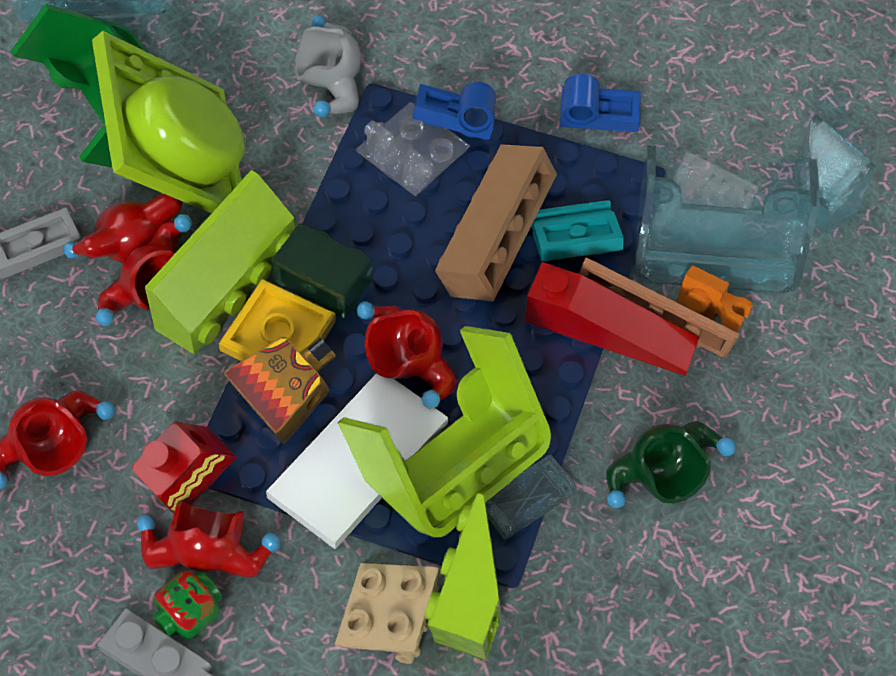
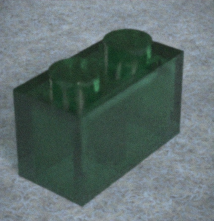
M301 223L297 225L272 258L274 282L343 318L348 316L372 282L371 259L361 250L355 247H346L332 240L324 231L311 229Z

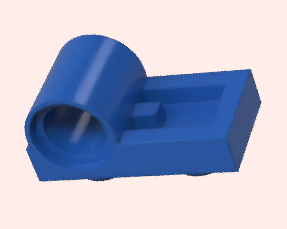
M588 74L572 75L566 79L564 86H562L559 127L638 132L641 91L600 89V83L595 77Z
M484 82L467 84L462 89L460 95L420 83L415 98L412 119L422 121L429 126H439L457 131L467 137H478L489 141L494 128L496 93L490 85Z

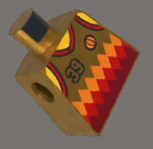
M320 336L301 352L286 337H281L230 367L224 372V375L280 441L285 444L328 394L329 388L317 372L335 358L336 355Z

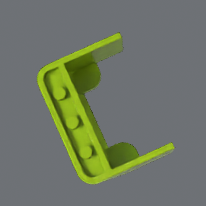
M465 326L460 330L475 365V368L461 379L457 389V400L463 416L404 461L400 451L395 447L387 427L346 417L337 422L366 483L420 533L432 537H442L448 534L457 526L464 505L472 506L477 493L484 495L486 503L540 459L550 445V427L511 333Z

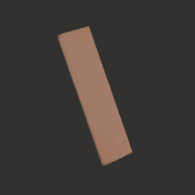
M585 258L579 272L580 275L698 336L699 341L697 345L723 358L727 357L739 336V333L588 258Z

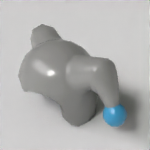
M316 15L311 21L312 27L305 29L300 39L295 59V77L300 82L328 89L332 93L334 100L330 103L317 101L314 104L313 111L317 117L352 112L359 105L354 77L357 75L361 65L360 47L348 28L327 22L323 15Z

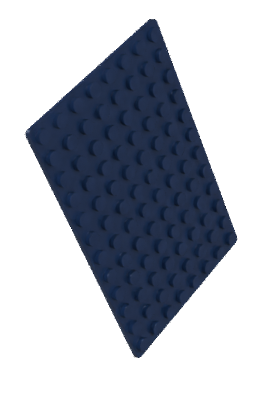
M369 84L364 90L358 108L349 122L296 235V245L293 251L286 257L274 282V285L336 313V322L324 339L336 357L317 372L325 381L329 392L293 436L283 444L228 380L207 427L237 458L208 489L289 515L267 498L266 491L376 374L367 359L365 350V334L369 323L375 318L365 320L358 316L357 307L363 301H367L373 306H397L404 311L409 309L427 313L438 324L443 337L441 355L451 366L458 378L454 392L440 400L438 407H436L438 411L448 417V425L442 432L463 416L457 400V389L461 379L475 368L460 330L465 326L511 333L550 427L551 441L546 453L491 499L497 501L524 495L539 473L537 469L548 462L560 473L604 349L526 323L525 315L528 293L542 262L579 274L585 258H588L629 279L665 178V170L653 164L498 119L494 121V128L489 141L478 137H467L460 132L443 127L429 126L422 121L412 119L415 95L378 84ZM500 145L544 148L557 175L540 209L610 200L611 210L615 213L624 237L623 250L541 261L534 240L533 229L530 227L494 301L451 297L435 272L440 257L444 254L451 241L457 225L462 220L473 194L477 191ZM416 376L395 379L420 398H422L424 392L433 390L427 382ZM547 483L545 487L542 489V491L552 488ZM381 498L349 535L442 566L449 547L457 549L460 531H457L456 526L442 537H432L420 533L390 504ZM549 502L532 505L516 527L518 531L507 539H504L487 517L498 585L511 589L520 585ZM512 509V510L503 511V513L507 516V518H508V516L510 515V513L513 511V509Z

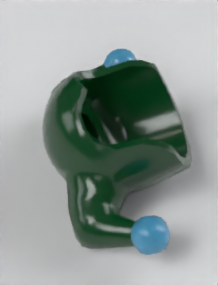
M699 421L690 422L682 427L665 423L652 426L638 437L631 452L616 460L606 470V479L610 492L607 497V503L612 508L624 506L626 496L622 492L623 487L630 483H641L647 491L663 503L675 504L685 501L701 489L710 474L711 462L702 448L714 447L718 449L722 456H731L736 450V444L732 438H722L710 427Z

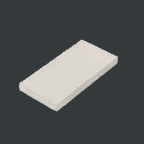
M376 373L266 491L267 498L336 549L382 498L364 480L337 422L346 417L387 427L395 447L400 451L405 461L442 432L448 425V417L436 408L428 409L423 406L422 398L395 379H388Z

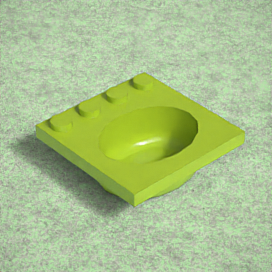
M102 31L92 39L113 173L212 214L242 181L239 163L243 160L245 154V137L238 120L226 104L224 89Z

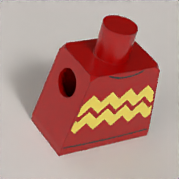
M176 421L155 441H151L145 446L143 454L133 464L132 470L164 505L174 513L178 501L192 505L237 456L208 427Z

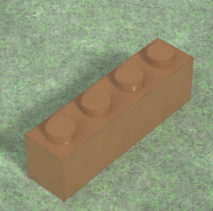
M500 145L435 269L451 297L494 301L557 175L543 147Z

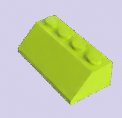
M251 170L145 286L155 330L194 355L203 345L208 346L216 339L220 332V325L229 315L235 316L240 312L246 302L248 293L255 285L258 286L262 279L267 281L271 274L272 266L280 257H287L296 245L297 237L293 215L258 173Z

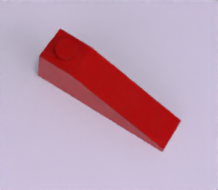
M542 262L527 296L526 323L684 376L687 374L699 341L698 336L583 275Z

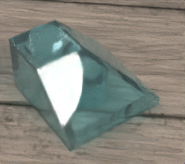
M817 114L810 118L796 164L797 211L809 227L817 228L827 237L860 211L876 165Z

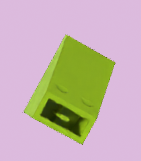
M477 493L473 505L465 504L457 524V531H460L459 544L457 549L449 547L441 568V574L445 575L444 585L441 593L432 592L424 617L429 619L427 626L430 628L434 642L486 660L502 616L484 495Z

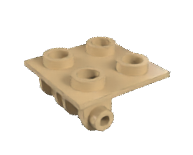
M360 563L335 646L396 652L395 659L397 661L412 664L414 658L419 657L421 653L419 648L422 632L427 631L428 623L426 620H429L424 617L432 592L439 591L437 581L441 569L439 567Z

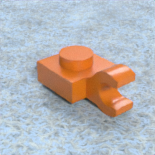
M694 265L685 274L676 301L713 321L718 314L725 327L737 332L741 329L744 318L749 317L753 307V303L749 300L727 292L730 283Z

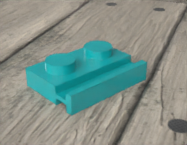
M610 200L540 209L531 225L541 261L561 260L623 250L624 237L615 213L611 210Z

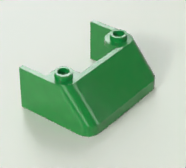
M45 4L12 48L11 53L14 57L43 63L50 72V79L59 87L64 89L70 87L82 91L104 125L79 157L84 163L112 168L92 39L104 31L146 52L148 51L139 38L121 24Z

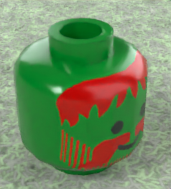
M181 571L154 593L153 600L157 611L152 614V618L166 635L171 636L175 632L181 638L192 639L219 617L220 606L218 603L223 598L215 584L202 571H199L197 574L191 571Z

